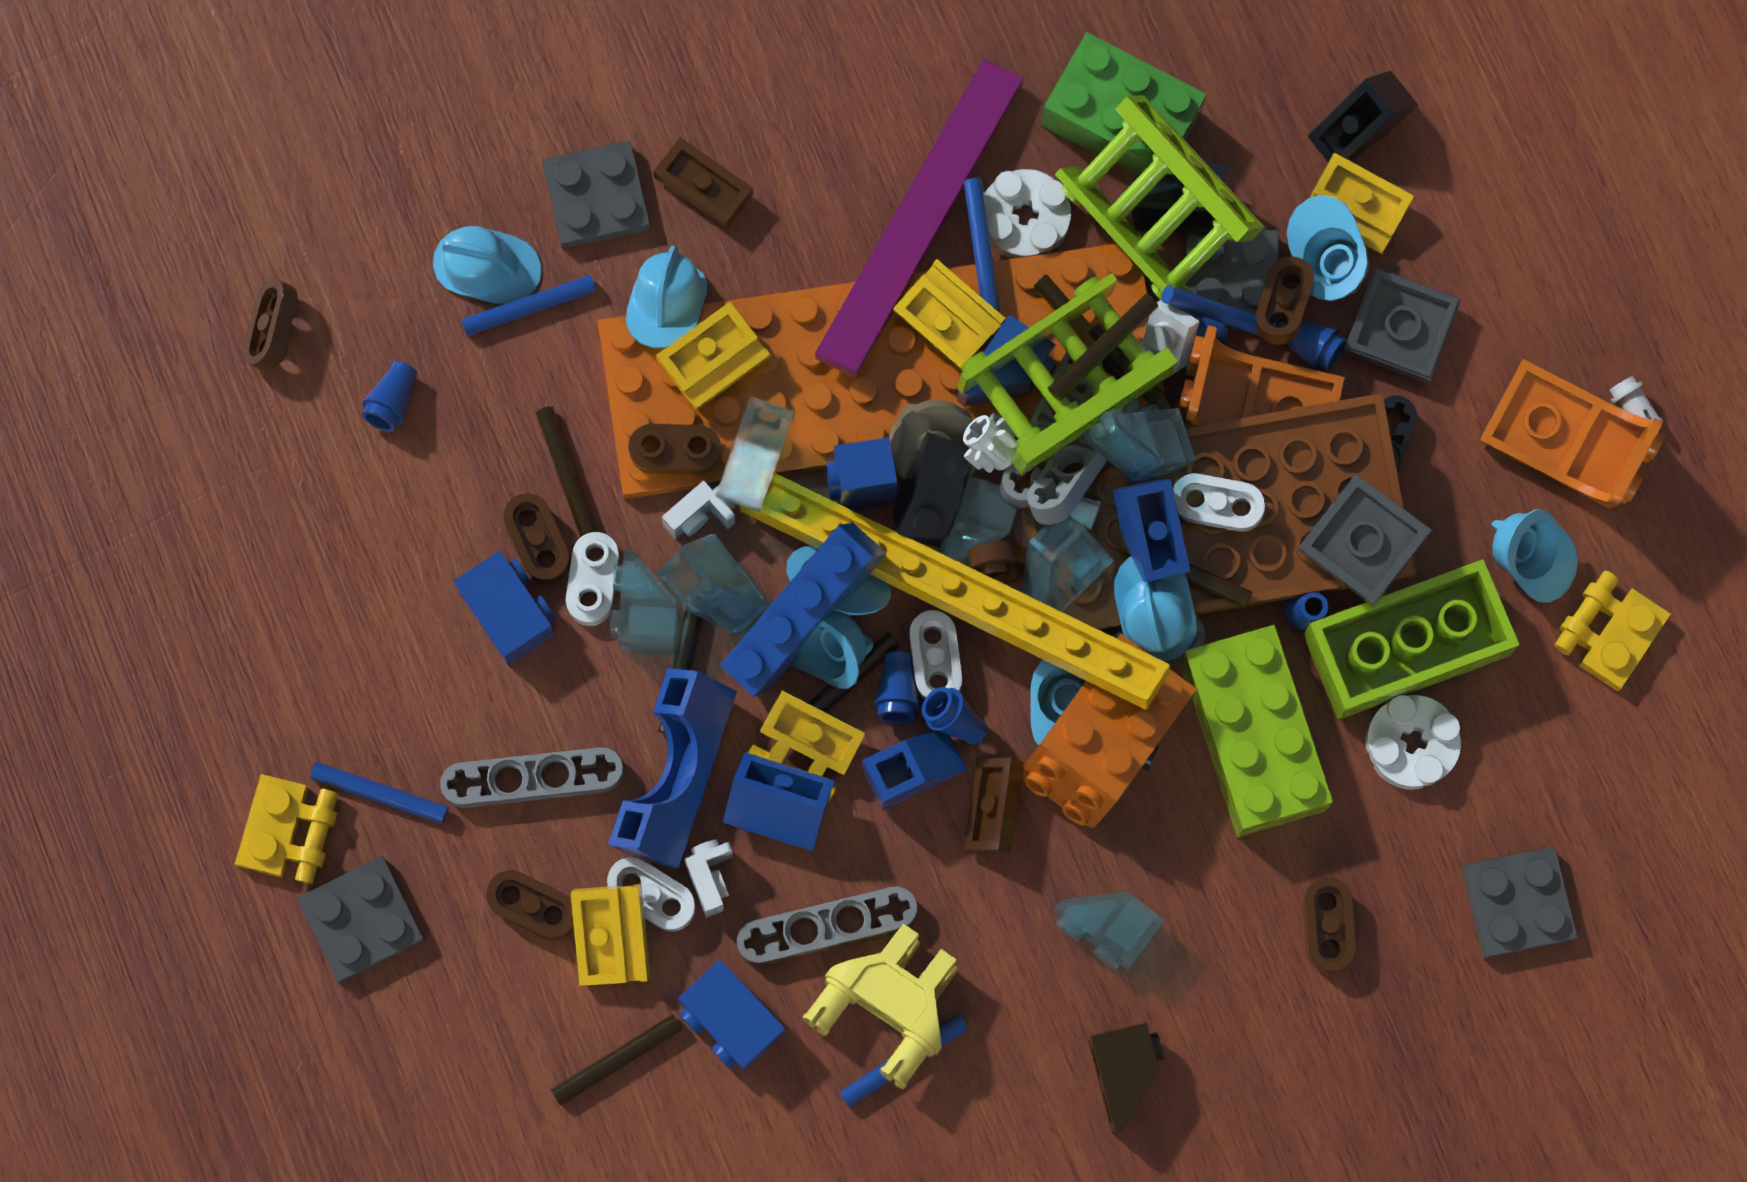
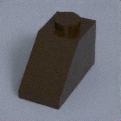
M1147 1022L1093 1035L1088 1040L1111 1133L1120 1132L1125 1128L1159 1070L1157 1061L1164 1060L1159 1035L1157 1032H1149Z

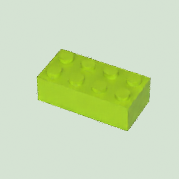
M1484 559L1382 596L1374 607L1366 602L1312 622L1303 634L1338 720L1391 701L1396 696L1413 693L1507 658L1519 646Z
M1275 625L1186 650L1180 664L1186 681L1197 689L1191 698L1237 838L1327 811L1333 800Z

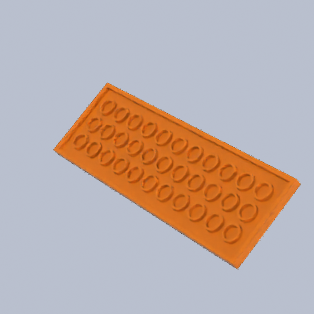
M1117 243L994 261L1000 304L999 313L1006 319L1010 315L1029 328L1054 312L1053 308L1034 288L1035 283L1045 275H1048L1067 298L1072 300L1076 297L1074 291L1090 278L1097 277L1100 281L1113 273L1117 283L1112 294L1106 299L1120 317L1147 294L1143 271ZM975 264L948 268L980 296ZM927 271L915 274L905 294ZM855 282L703 304L698 324L731 302L758 337L762 346L768 350L770 358L698 411L694 410L686 396L681 393L656 360V355L665 348L653 349L640 344L631 336L626 325V316L597 320L624 499L691 490L703 480L709 487L751 481L757 478L763 468L780 476L827 469L826 462L834 461V446L889 437L891 428L899 418L900 412L910 404H919L929 400H942L966 409L973 420L982 415L990 417L992 413H995L1000 418L1002 416L992 402L966 407L958 403L957 384L963 371L895 312L857 378L816 360L815 352ZM1091 309L1082 314L1093 327L1101 323ZM1149 317L1132 332L1139 343L1143 341ZM1054 334L1047 337L1048 340L1056 344L1052 360L1056 361L1057 365L1051 374L1052 377L1062 357L1067 352ZM992 339L987 343V345H986L980 352H984V351L986 350V348L988 347V345L990 344V342L992 341ZM1102 367V369L1105 371L1108 377H1110L1111 375L1108 373V371L1104 367ZM1162 381L1157 386L1165 393ZM1034 385L1029 394L1012 397V399L1030 422L1043 395ZM1140 396L1141 410L1133 424L1161 420L1162 418ZM1048 403L1049 410L1051 411L1052 414L1055 415V414H1056L1055 411L1052 409V407H1051V406L1049 405V403ZM646 424L703 425L709 427L718 435L722 454L718 465L712 471L705 474L646 473L639 470L631 461L628 449L629 439L637 428ZM648 440L643 445V449L649 453L656 452L660 447V443L656 440ZM695 441L690 445L689 450L694 454H701L706 450L707 446L702 441Z

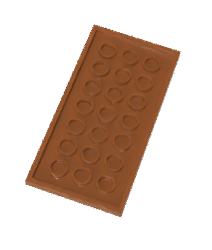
M1380 393L1193 426L1181 436H1177L1171 430L1122 439L1083 495V497L1101 502L1098 515L1091 530L1068 520L1052 525L1041 524L1034 519L1030 507L1024 508L1039 601L1100 631L1122 628L1115 601L1114 581L1119 567L1129 558V556L1117 551L1122 534L1114 502L1113 489L1162 479H1171L1173 488L1180 478L1193 473L1245 482L1255 486L1263 495L1265 513L1261 522L1249 531L1239 532L1187 522L1179 517L1188 562L1253 591L1247 606L1292 599L1312 592L1321 594L1349 589L1299 552L1298 547L1355 474L1367 481L1404 509L1383 394ZM1072 463L1066 466L1062 472L1067 474L1075 473L1084 464ZM1034 468L1024 474L1019 480L1021 494L1025 488L1030 489L1028 485ZM1192 493L1187 497L1186 502L1191 507H1199L1203 504L1204 497L1200 493ZM1244 501L1235 503L1232 508L1233 512L1238 516L1247 515L1251 509L1250 505ZM1413 557L1394 581L1414 578L1416 576ZM1189 584L1195 615L1240 608L1236 604Z

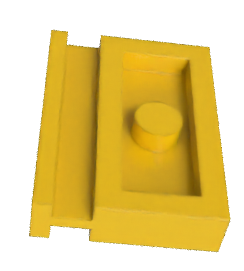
M1336 153L1333 154L1310 198L1320 195L1335 197L1346 204L1356 220L1365 246L1381 255L1414 198V195Z
M938 259L893 308L897 315L959 369L967 360L980 353L1006 320L1004 316Z
M731 302L724 305L656 355V360L681 393L686 396L695 411H698L770 358L768 350L762 346L758 337Z
M642 884L622 887L607 886L573 889L570 893L579 986L626 983L627 981H648L651 977Z

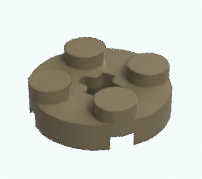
M929 400L904 407L889 434L894 466L897 473L906 481L927 432L966 445L963 441V435L968 425L973 421L970 413L954 403L942 400ZM969 461L965 477L967 474L970 477L977 469Z

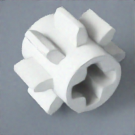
M992 413L990 417L986 415L979 416L968 425L964 432V444L970 448L965 453L964 458L978 470L984 468L988 473H991L994 468L996 470H1004L1012 464V457L1016 448H1018L1017 440L1014 438V432L1003 417L1000 418L995 413Z

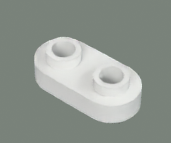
M1193 473L1180 478L1173 487L1178 516L1187 522L1244 532L1255 528L1261 522L1265 513L1263 495L1255 486L1249 483ZM1192 493H1200L1204 497V502L1199 507H1191L1186 502L1187 497ZM1239 501L1248 503L1251 507L1249 513L1245 516L1236 515L1232 510L1235 503Z
M591 532L583 535L575 543L572 552L566 592V606L570 616L577 623L585 626H594L604 622L611 614L614 603L620 555L615 541L610 536L601 532ZM592 548H600L604 551V556L599 561H591L587 558V553ZM591 592L596 594L598 598L594 605L584 606L580 603L582 595Z
M936 610L925 611L913 620L909 633L916 689L923 700L935 689L929 682L930 678L934 675L945 677L947 680L946 688H955L960 691L962 684L961 664L954 622L943 612ZM928 630H936L940 633L941 640L936 644H930L925 641L924 634Z
M623 858L611 867L607 877L608 886L622 887L625 878L631 875L640 878L645 920L661 930L669 932L679 931L692 921L695 914V902L691 892L685 886L639 858ZM669 900H675L681 905L679 913L675 916H667L663 912V906Z

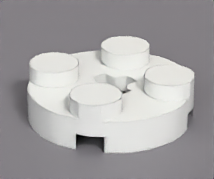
M1030 169L1005 171L997 176L995 182L988 187L984 194L992 247L999 254L1010 259L1041 255L1050 252L1053 248L1056 249L1064 241L1071 219V207L1067 196L1062 191L1063 185L1045 173ZM1023 205L1031 206L1032 211L1038 214V218L1030 219L1028 225L1019 224V216L1012 214L1015 209H1021Z
M1422 695L1396 696L1389 703L1382 706L1370 721L1365 737L1367 753L1369 752L1370 760L1375 765L1373 768L1383 780L1402 789H1420L1443 779L1456 764L1461 749L1460 725L1456 717L1450 714L1446 707L1432 698ZM1414 730L1421 734V740L1426 745L1425 749L1417 748L1414 754H1410L1405 751L1407 743L1401 740L1402 733L1410 735Z

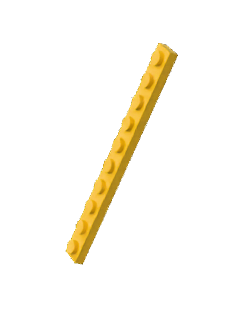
M766 468L762 469L739 501L741 512L817 549L838 525L855 523L887 553L870 575L1145 710L1148 709L1169 675L1170 664L925 545L897 534L896 531Z

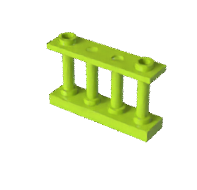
M1127 96L1115 108L1124 119L1122 122L1124 128L1084 171L1078 166L1060 168L1055 175L1064 184L1062 187L1064 194L1076 205H1083L1153 282L1151 288L1160 300H1162V292L1167 286H1173L1193 293L1185 285L1186 282L1227 240H1235L1236 242L1251 241L1265 227L1145 96ZM1136 141H1144L1154 152L1152 155L1154 161L1112 204L1095 185ZM1167 173L1170 175L1174 174L1184 184L1182 189L1184 194L1142 237L1125 217ZM1197 206L1200 208L1205 207L1215 218L1213 221L1214 228L1172 270L1155 250Z
M1113 273L1100 281L1097 277L1090 278L1074 291L1075 298L988 356L984 352H980L961 366L963 372L957 384L961 394L978 384L1017 436L1016 444L1018 448H1016L1011 462L1021 476L1170 377L1178 363V360L1168 347L1156 355L1151 350L1146 352L1131 333L1119 345L1131 362L1128 366L1131 372L1116 380L1114 376L1108 377L1102 367L1098 365L1086 376L1094 388L1091 391L1093 397L1080 406L1076 401L1071 402L1067 396L1058 401L1050 394L1048 387L1055 380L1034 353L1032 347L1054 334L1075 362L1088 348L1069 324L1071 321L1091 309L1105 329L1108 330L1121 318L1106 299L1112 294L1117 283ZM1014 359L1019 362L1056 413L1053 417L1056 422L1043 431L1038 426L1033 428L994 375L996 371Z

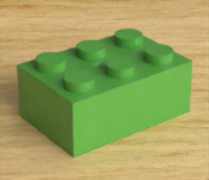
M1086 32L1044 105L1041 126L1099 155L1124 128L1122 126L1124 119L1115 108L1127 96H1145L1186 141L1202 113L1207 94ZM1136 141L1115 164L1140 176L1154 161L1152 158L1154 152L1144 141Z

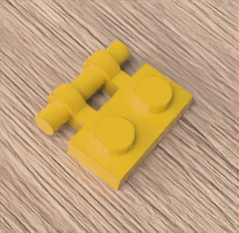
M1604 570L1596 583H1589L1583 592L1584 601L1574 616H1567L1561 625L1560 630L1562 633L1555 642L1554 647L1567 656L1571 654L1577 644L1588 650L1579 667L1618 692L1671 613L1633 588L1628 591L1622 602H1620L1611 594L1619 579L1613 573ZM1601 611L1609 616L1610 620L1600 635H1597L1591 631L1589 625L1597 613Z
M781 690L760 729L761 733L776 740L772 749L768 752L753 744L748 753L803 770L783 760L789 748H792L813 759L806 772L823 776L826 768L829 767L844 775L866 733ZM833 785V789H832V792H831V796H830L829 801L831 800V798H832V796H833V794H834V792H835V790H836V786H834V785Z
M261 774L235 865L240 868L283 878L288 860L297 862L299 866L295 880L313 885L317 867L322 868L326 853L322 852L328 829L329 827H334L338 813L334 811L338 793L320 789L316 806L304 804L309 789L306 785ZM299 820L311 822L304 847L293 845Z

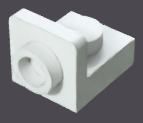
M1160 300L1157 302L1158 308L1149 316L1143 341L1140 344L1146 352L1151 350L1154 355L1168 347L1178 360L1172 373L1174 374L1188 363L1200 321L1183 310L1165 304Z
M703 480L662 516L663 527L675 540L684 532L687 536H691L707 522L709 517L706 513L710 510L729 529L735 524V515L731 510L736 506L723 489L716 486L712 490Z
M717 840L707 841L692 848L693 856L685 858L687 871L706 918L723 912L721 899L729 896L719 869L710 872L709 869L710 866L733 857V851L729 842L719 845Z

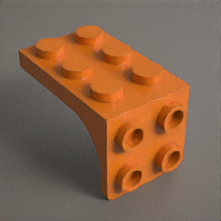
M1208 325L1204 337L1195 335L1185 375L1193 377V380L1185 379L1177 408L1190 421L1191 427L1335 402L1340 401L1345 377L1239 352L1221 343L1215 337L1217 327Z
M1522 359L1479 442L1604 507L1612 509L1618 506L1620 502L1626 504L1627 501L1630 502L1643 480L1642 476L1636 474L1642 461L1648 463L1649 460L1654 459L1665 439V435L1659 433L1663 424L1662 421L1656 418L1646 419L1625 411Z
M1123 634L1117 637L1118 640L1147 653ZM1170 669L1167 679L1148 709L1145 710L1085 681L1053 727L1023 765L1022 779L1025 785L1034 794L1044 798L1048 797L1059 805L1065 816L1072 822L1094 828L1119 800L1197 689Z

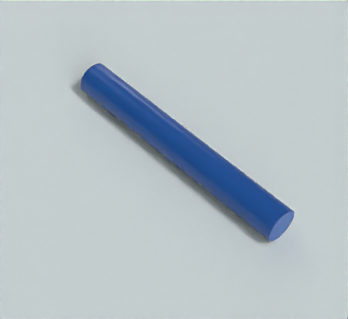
M971 178L964 181L979 294L980 297L999 312L1000 304L982 179Z
M591 275L463 318L461 321L466 335L470 336L596 292Z
M1167 286L1162 292L1161 298L1165 304L1260 336L1257 331L1256 315L1173 286Z
M317 761L311 770V780L440 824H443L447 817L449 807Z
M956 1014L939 1026L942 1047L968 1030L966 1023L959 1014ZM888 1060L839 1092L849 1108L889 1082L879 1072Z

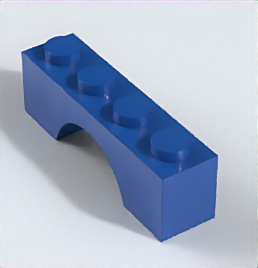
M855 523L838 525L719 666L753 697L770 692L799 658L801 648L818 625L841 601L859 588L887 553Z
M667 668L653 713L661 722L667 738L668 753L665 769L658 783L646 795L633 800H623L608 843L609 846L650 864L679 868L697 811L702 802V796L711 768L716 760L717 750L726 723L731 715V708L737 693L736 690L698 671Z

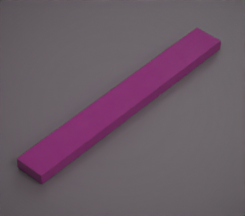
M984 59L982 60L815 352L816 360L857 378L893 315V308L902 299L964 190V181L970 179L1023 85V77Z

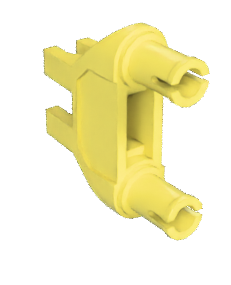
M905 924L899 928L881 953L848 960L830 968L825 974L826 980L824 983L826 988L809 1011L802 1017L803 1021L812 1029L817 1026V1032L827 1036L830 1032L829 1030L849 1003H857L901 1033L904 1040L879 1072L889 1082L894 1079L896 1081L894 1085L901 1089H905L907 1082L926 1056L938 1055L942 1049L936 1001L958 971V967L955 966L957 959L942 949L919 979L904 969L921 944L917 940L919 934Z

